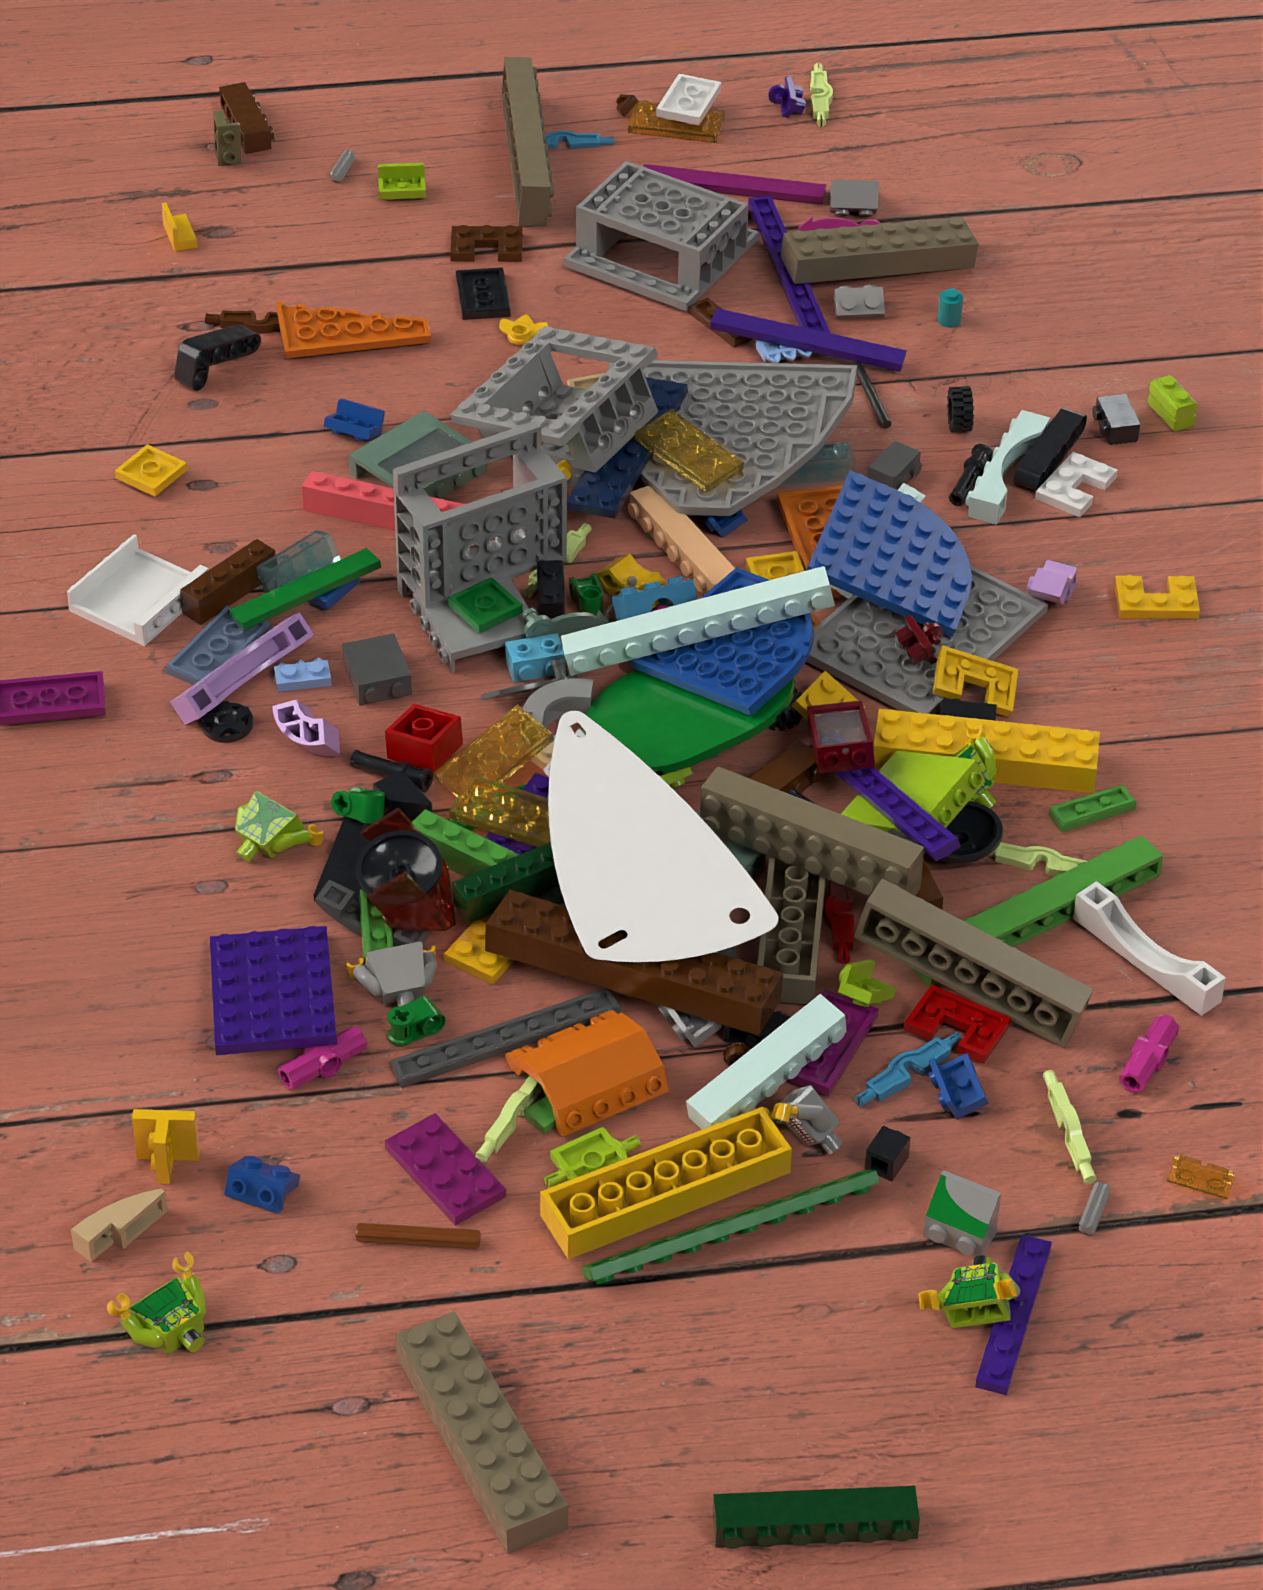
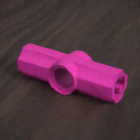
M1165 1014L1160 1017L1156 1016L1144 1037L1139 1036L1136 1040L1130 1060L1120 1075L1119 1082L1125 1087V1090L1134 1094L1139 1091L1143 1092L1154 1072H1159L1162 1069L1168 1056L1169 1047L1179 1033L1180 1025L1174 1021L1173 1017Z
M357 1026L350 1027L336 1035L337 1044L305 1047L302 1055L278 1067V1075L283 1085L288 1090H294L319 1075L323 1078L333 1076L340 1069L342 1062L367 1049V1041L362 1031Z

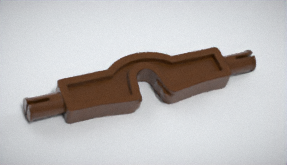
M223 310L221 314L206 313L205 324H220V328L240 324L258 334L280 331L277 312H268L263 320H256L254 311Z

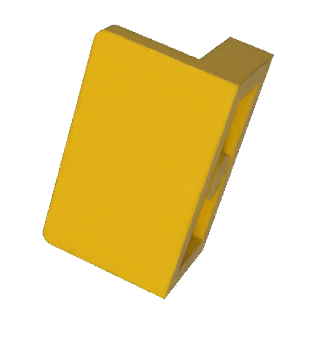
M161 203L163 226L174 251L198 248L197 238L186 214L172 216L167 203Z

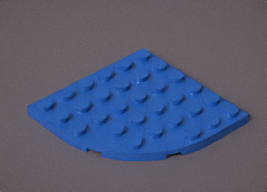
M849 470L806 571L825 566L830 585L902 616L912 615L914 620L921 624L927 622L929 624L937 623L943 629L944 634L953 637L968 600L972 583L971 566L960 540L938 515L915 500L911 495L904 494L885 484Z
M736 567L700 599L766 582L769 579ZM810 613L633 659L630 660L632 668L752 716L787 685L803 667L813 646L814 628Z

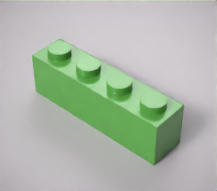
M426 809L409 825V831L421 833L437 845L442 856L443 867L464 877L519 855Z

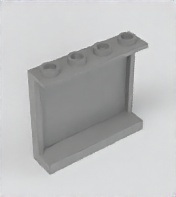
M511 578L499 582L501 586L523 604V612L528 609L527 604ZM414 593L413 599L410 600L413 614H418L423 631L428 632L432 647H437L441 663L446 664L451 673H455L456 659L504 647L507 641L527 638L524 634L526 622L522 618V613L479 634L448 606V601L425 608Z

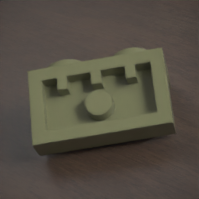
M213 111L214 151L218 166L240 164V123H229V120H225L223 111Z

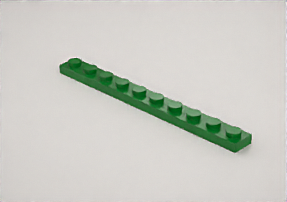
M865 1169L581 1266L584 1279L596 1281V1284L605 1283L613 1280V1274L625 1271V1274H630L642 1270V1264L654 1261V1264L669 1261L672 1259L671 1254L682 1251L683 1254L698 1251L701 1249L700 1244L711 1241L712 1244H718L730 1239L729 1234L740 1231V1234L751 1233L758 1230V1224L767 1221L769 1225L783 1222L787 1219V1214L796 1212L797 1215L809 1213L815 1210L814 1205L822 1202L825 1205L838 1203L843 1200L842 1195L851 1192L853 1196L871 1191V1185L880 1183L877 1172Z

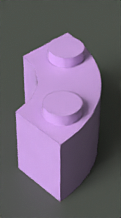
M1047 560L1043 568L1038 567L1035 577L1031 576L1029 578L1027 592H1030L1032 597L1064 605V602L1070 599L1077 584V567Z
M297 699L272 706L277 725L292 741L316 755H340L339 730L323 718L315 719L313 711Z

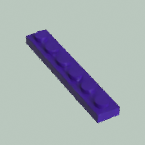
M1021 1234L1009 1272L1011 1278L1020 1288V1295L1015 1299H1009L1010 1321L993 1324L976 1378V1388L1003 1395L1008 1394L1051 1252V1241Z

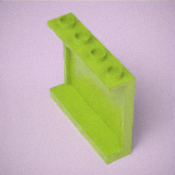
M897 750L879 770L882 775L945 828L985 783L976 759ZM859 794L841 813L844 816L885 832L894 829L905 835Z

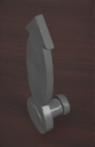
M561 658L551 661L556 679L495 690L482 694L481 697L482 700H490L533 692L555 681L577 679V675H568L566 659Z

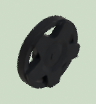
M222 701L203 715L201 721L204 734L209 739L221 743L235 742L246 737L251 732L254 724L253 715L248 707L238 703H230L229 701ZM248 719V724L245 725L243 721ZM206 725L213 726L212 731Z

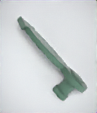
M528 608L522 613V618L526 622L524 634L527 638L558 633L559 637H561L562 635L610 623L599 610L597 615L575 612L557 616L553 619L546 615H539L535 608Z

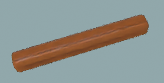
M358 1223L356 1227V1240L359 1242L477 1249L480 1246L481 1233L479 1230Z

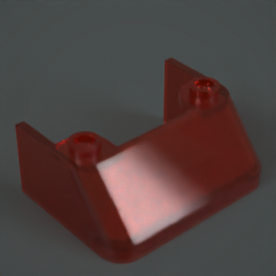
M399 808L361 830L362 836L368 842L391 831L409 830L421 832ZM443 858L441 878L429 894H426L407 872H404L367 895L370 902L382 913L386 924L390 928L394 927L400 931H447L456 925L450 874Z

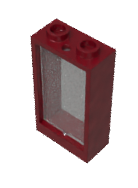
M862 700L807 706L809 734L819 773L875 767L873 739Z

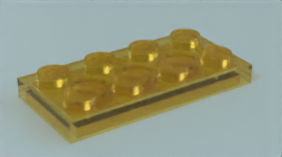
M644 100L638 101L635 104L628 123V133L717 143L725 120V111L710 108L700 125H689L685 122L657 117L656 108L660 103Z
M673 409L635 432L636 441L706 493L744 469V462Z
M516 705L434 772L442 785L464 804L471 807L482 801L552 743L554 737L549 730L519 705Z
M476 775L470 777L449 811V819L536 847L551 842L548 798Z

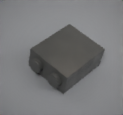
M394 633L342 644L343 665L359 706L412 695L411 673Z

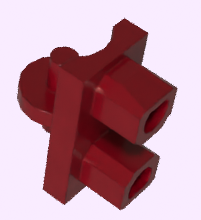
M912 615L905 617L904 620L907 626L895 632L899 644L902 648H905L916 642V644L906 649L914 665L925 659L931 665L936 663L937 657L932 651V644L939 645L941 643L940 639L943 636L941 626L937 623L929 624L927 622L923 624V629L921 630Z

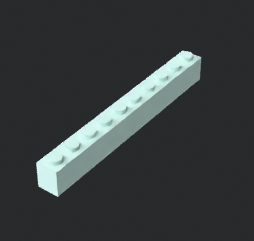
M825 566L562 635L561 639L570 675L573 676L835 606Z

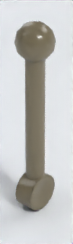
M635 576L628 577L624 588L635 586L637 578ZM613 602L602 613L607 619H609L610 613L614 610Z

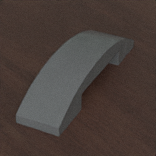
M329 880L316 897L315 903L338 923L362 937L360 903L354 900L355 892ZM406 917L401 923L391 918L393 947L422 941L423 945L431 934L432 929Z

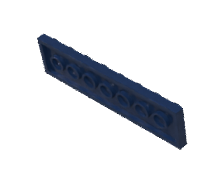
M645 377L658 413L596 473L586 470L583 472L567 499V510L616 518L688 393L687 384Z

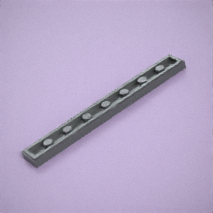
M604 988L390 1060V1069L400 1087L404 1088L536 1043L542 1038L547 1039V1036L573 1027L578 1023L584 1026L589 1025L591 1018L599 1017L600 1014L609 1010L619 1014L621 1013V1006L611 990Z

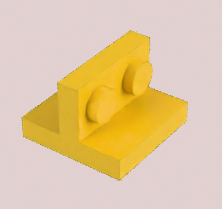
M133 1109L132 1125L137 1159L151 1160V1171H156L158 1184H170L174 1160L199 1161L200 1148L195 1111Z

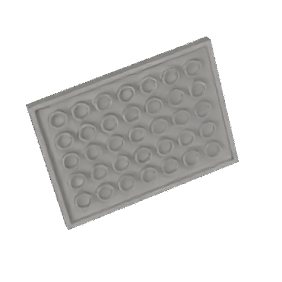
M971 566V590L953 637L943 633L940 639L941 643L939 645L932 644V651L938 658V651L944 645L994 661L1047 612L1048 604ZM852 595L814 628L813 646L806 662L821 670L827 671L829 674L900 711L935 714L941 709L942 699H948L932 694L937 662L931 665L925 659L914 665L906 649L916 644V642L905 648H902L899 644L895 632L907 626L904 620L905 616ZM916 622L922 630L923 624ZM963 682V688L968 684V682Z

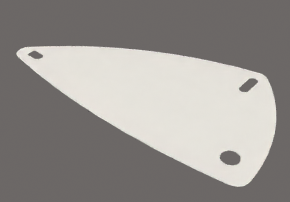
M569 711L561 716L554 741L550 767L549 828L560 889L574 929L587 955L598 960L617 962L678 960L721 951L752 940L775 928L778 923V915L754 880L713 830L659 775L584 713ZM578 722L586 731V735L584 737H577L569 729V726ZM736 908H744L749 911L750 919L746 923L736 924L730 920V912ZM619 930H624L628 934L625 939L606 949L598 946L599 941Z

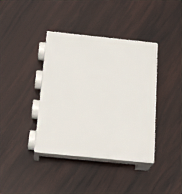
M132 535L67 590L69 611L145 646L182 614L180 589L209 571V568L199 565L192 572H189L139 549L137 535Z

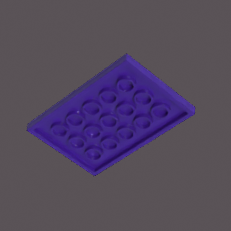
M309 926L307 928L279 929L264 932L252 931L241 934L210 936L216 1055L337 1044L327 926Z

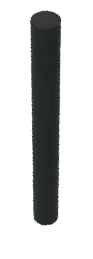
M855 362L853 365H857V377L882 427L885 429L889 428L891 421L862 363Z

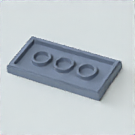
M226 606L165 666V672L168 675L194 685L271 630V623L263 621L243 630L231 618L230 609L232 607Z

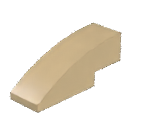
M160 1188L142 1192L119 1200L88 1216L71 1229L74 1250L92 1262L114 1243L124 1249L167 1213L165 1191Z

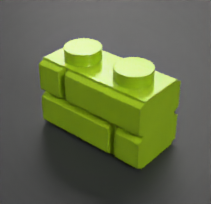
M1168 375L1150 382L1148 404L1173 431H1180L1195 425V413L1197 412L1198 403L1190 397L1188 392L1184 390L1175 378Z

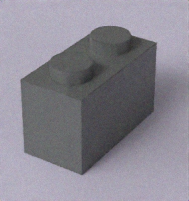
M894 441L868 467V478L898 490L903 483L908 484L913 477L918 476L922 468V463H920L921 451Z

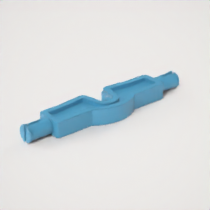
M555 131L546 134L548 149H557L559 141H566L569 149L614 145V137H600L599 133Z
M954 1032L944 1040L936 1037L917 1050H910L897 1055L889 1063L888 1069L867 1081L866 1090L854 1097L855 1103L862 1108L873 1099L882 1102L889 1096L907 1088L911 1083V1076L906 1069H911L922 1076L927 1075L932 1071L929 1060L935 1058L937 1063L940 1064L948 1059L951 1049L962 1040L961 1035Z

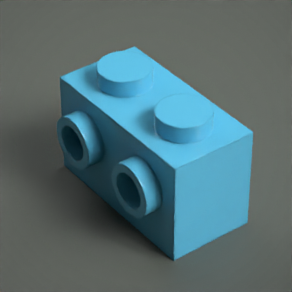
M558 633L505 642L506 664L513 683L555 676L551 661L565 658Z

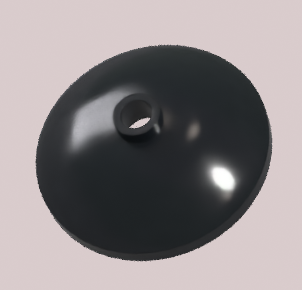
M969 801L946 827L948 831L957 837L961 847L953 851L948 857L940 860L953 864H966L981 860L993 853L1000 845L1003 837V826L999 816L989 807Z
M409 830L391 831L374 838L363 848L356 863V876L361 889L370 898L390 905L408 904L425 897L438 884L443 871L442 856L437 845L427 836Z

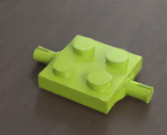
M604 1127L596 1129L550 1151V1159L559 1171L545 1176V1184L548 1188L627 1159V1152L641 1147V1142L637 1135L620 1142L611 1137Z

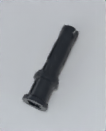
M976 444L972 448L971 457L965 460L964 472L949 495V500L953 505L961 506L964 504L968 492L972 489L977 477L983 475L987 461L991 462L993 451L987 445Z
M354 750L350 761H355L350 762L351 767L363 769L381 776L389 777L403 771L423 793L430 789L433 782L434 773L432 769H420L412 766V763L407 761L400 764L359 750Z

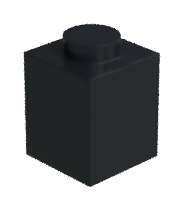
M882 1126L866 1149L865 1169L875 1170L878 1176L892 1182L909 1158L911 1137L900 1131Z

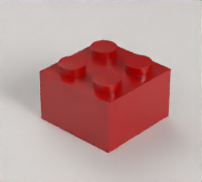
M413 703L385 730L387 759L399 763L407 761L412 763L414 767L421 769L430 768L435 772L463 745L461 716Z

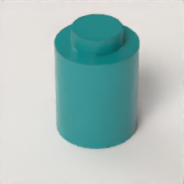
M950 288L940 293L937 317L940 325L951 328L961 324L963 294Z

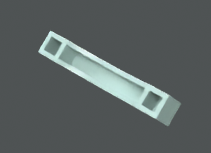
M1021 410L1017 419H1012L1009 432L1003 434L1001 445L994 449L991 462L987 461L983 475L977 477L974 490L968 492L966 498V505L969 506L968 517L995 525L998 524L1006 510L1007 488L1003 482V475L1013 464L1026 456L1050 424V417Z

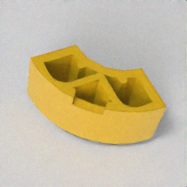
M631 554L615 558L596 572L599 582L612 596H616L621 592L630 576L637 578V584L631 586L636 587L637 591L645 589L644 584L659 581L660 585L666 584L659 572H651L644 569L634 560ZM656 600L653 603L652 608L657 606L660 602Z

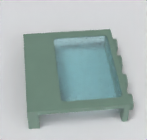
M422 411L350 453V475L358 479L370 472L393 488L394 468L471 443L472 441L426 411ZM487 464L423 485L422 487L430 497L441 499L486 472Z

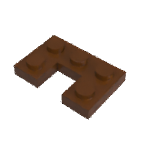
M513 225L452 226L451 261L474 262L475 248H498V262H522L523 227Z

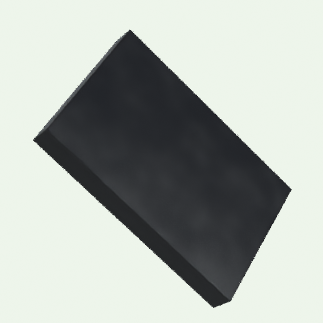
M503 267L456 271V282L463 320L511 317Z

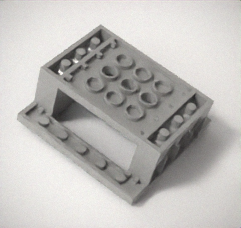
M625 161L576 207V247L564 257V266L614 284L617 287L633 291L636 294H641L658 302L687 311L690 305L694 304L759 240V232L748 228L747 203ZM626 233L647 240L650 243L661 245L679 252L678 284L670 283L602 258V256Z
M545 326L529 342L525 343L513 357H510L499 370L491 374L485 383L476 388L472 395L461 402L450 416L453 423L478 428L482 439L537 421L541 425V447L555 464L566 460L572 468L596 473L658 413L643 370L658 357L656 348ZM551 352L614 363V365L603 376L599 377L598 381L588 390L563 385Z
M537 421L393 469L397 588L402 598L414 593L423 606L428 608L448 601V597L490 577L499 583L537 570L538 561H562L567 559V477L542 449L541 425ZM513 455L512 489L442 512L422 487L423 485Z

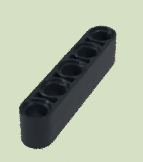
M1062 407L1018 465L1014 475V484L1037 491L1053 474L1083 433L1087 422V415Z

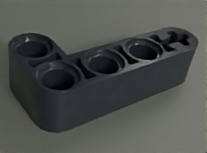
M237 324L187 338L180 344L178 349L174 378L183 385L199 391L207 382L209 366L253 354L260 346L261 336Z

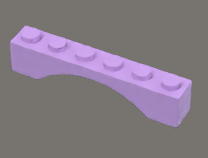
M299 612L280 622L170 701L185 725L197 720L219 705L238 687L314 636Z

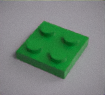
M492 577L448 597V606L479 634L523 613V604Z

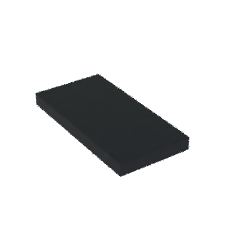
M344 817L314 892V902L329 880L354 891V900L359 902L361 887L356 876V863L359 854L374 838L384 833L399 830V825L385 822L378 824L362 823L356 819Z

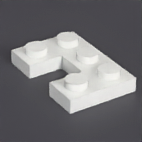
M1072 452L1037 489L1035 499L1081 517L1092 505L1093 496L1076 488L1081 482L1105 491L1117 478L1118 470L1085 457L1082 454Z

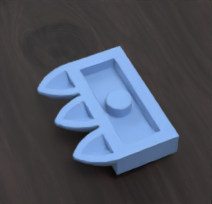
M756 341V350L765 363H779L783 359L794 361L799 356L809 358L812 351L766 341Z
M317 657L313 662L305 663L299 659L295 664H286L281 661L277 666H274L277 692L332 686L328 660Z

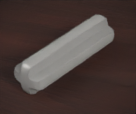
M346 149L330 173L332 176L330 179L333 182L337 181L339 183L345 177L356 159L353 150L349 151Z
M1101 1182L1094 1184L1079 1222L1080 1226L1078 1229L1081 1233L1088 1235L1095 1233L1110 1195L1111 1188L1108 1184Z

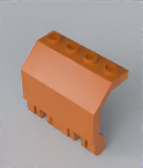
M609 1010L600 1014L599 1017L591 1018V1025L588 1027L578 1023L573 1027L547 1036V1039L542 1038L538 1040V1047L535 1049L526 1045L521 1047V1050L516 1049L506 1053V1061L511 1070L518 1075L527 1073L541 1084L552 1106L557 1132L562 1137L669 1092L664 1065L643 1027L622 1012L617 1014L615 1011Z

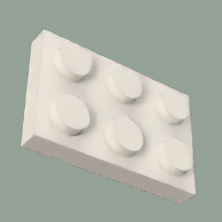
M678 74L656 108V116L666 120L685 122L689 125H700L721 91V82Z

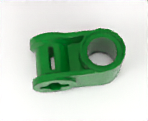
M592 573L590 577L578 579L569 577L570 595L578 611L597 615L598 610L603 613V590L600 587L596 573Z
M355 787L350 789L349 792L337 791L333 794L331 805L337 815L356 819L362 823L378 824L383 822L384 792Z
M419 997L388 1012L387 1020L391 1026L388 1031V1040L395 1046H407L412 1042L435 1035L441 1031L446 1023V1018L429 997Z

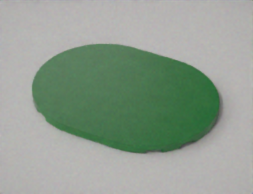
M634 670L605 688L593 701L586 716L614 736L654 772L662 771L665 774L702 762L766 730L776 721V716L782 710L788 708L794 696L793 689L796 681L794 677L750 716L639 670Z

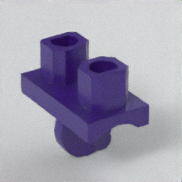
M786 76L785 86L775 85L768 92L769 100L774 104H780L782 117L789 118L791 112L802 115L806 106L805 99H801L804 92L803 87L794 85L792 77Z

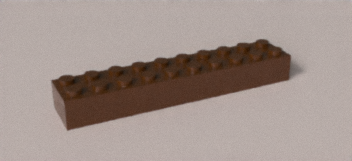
M509 890L486 923L485 951L758 1036H760L773 1011H775L781 1001L782 972L717 952L659 962H617L594 959L585 952L565 906L521 892ZM619 930L599 941L598 946L606 949L625 939L628 934L624 930Z

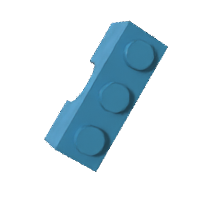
M683 576L668 578V584L660 585L659 581L644 584L645 589L638 591L636 587L621 589V595L612 596L616 620L619 621L652 612V606L656 600L661 605L668 607L697 600L694 580H683Z

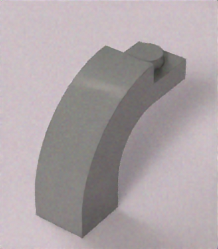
M575 678L555 681L539 688L527 699L522 709V732H525V740H530V750L543 743L544 732L551 722L560 719L564 713L580 711L586 715L593 703L594 679Z

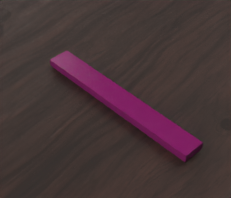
M644 164L643 166L716 193L751 197L771 196L772 199L823 204L826 193V184Z

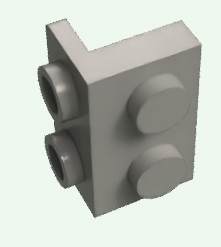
M865 285L862 288L841 286L834 290L833 302L835 303L836 319L881 318L885 316L883 287H876L875 285Z
M665 1006L658 1007L668 1022L674 1019L676 1024L672 1028L682 1042L688 1039L694 1048L723 1027L720 1023Z

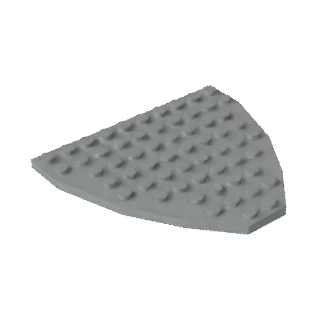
M653 360L643 370L645 377L687 384L688 393L639 477L646 486L649 485L679 514L731 516L778 487L821 450L852 406L857 379V365ZM609 362L608 370L613 367L614 363Z

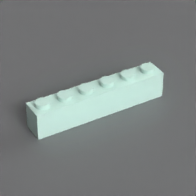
M819 994L686 1101L688 1118L702 1130L754 1110L756 1105L765 1097L772 1096L780 1085L788 1079L796 1077L801 1068L810 1061L817 1060L827 1047L832 1043L839 1042L847 1032L845 1014Z

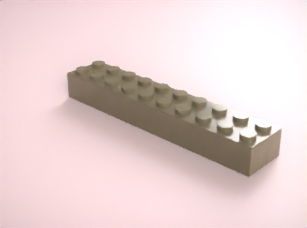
M504 57L501 98L518 225L547 226V217L552 216V203L549 202L550 197L554 196V183H551L552 170H549L550 157L548 156V143H546V130H544L540 92H538L539 83L538 79H536L537 68L533 67L532 58Z

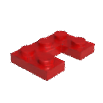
M930 985L905 1020L904 1031L931 1041L943 1023L954 1026L966 1032L958 1044L957 1053L961 1055L967 1053L971 1059L984 1064L1010 1027L1011 1017Z

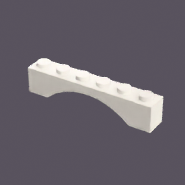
M1096 881L1076 894L1073 919L1199 1015H1204L1222 1002L1225 976L1204 961L1180 958L1157 945L1135 924L1124 909L1119 898Z

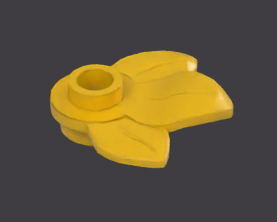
M527 314L514 322L508 319H501L499 323L500 330L507 335L508 340L519 346L529 342L540 329L545 326L548 327L547 322L534 324Z

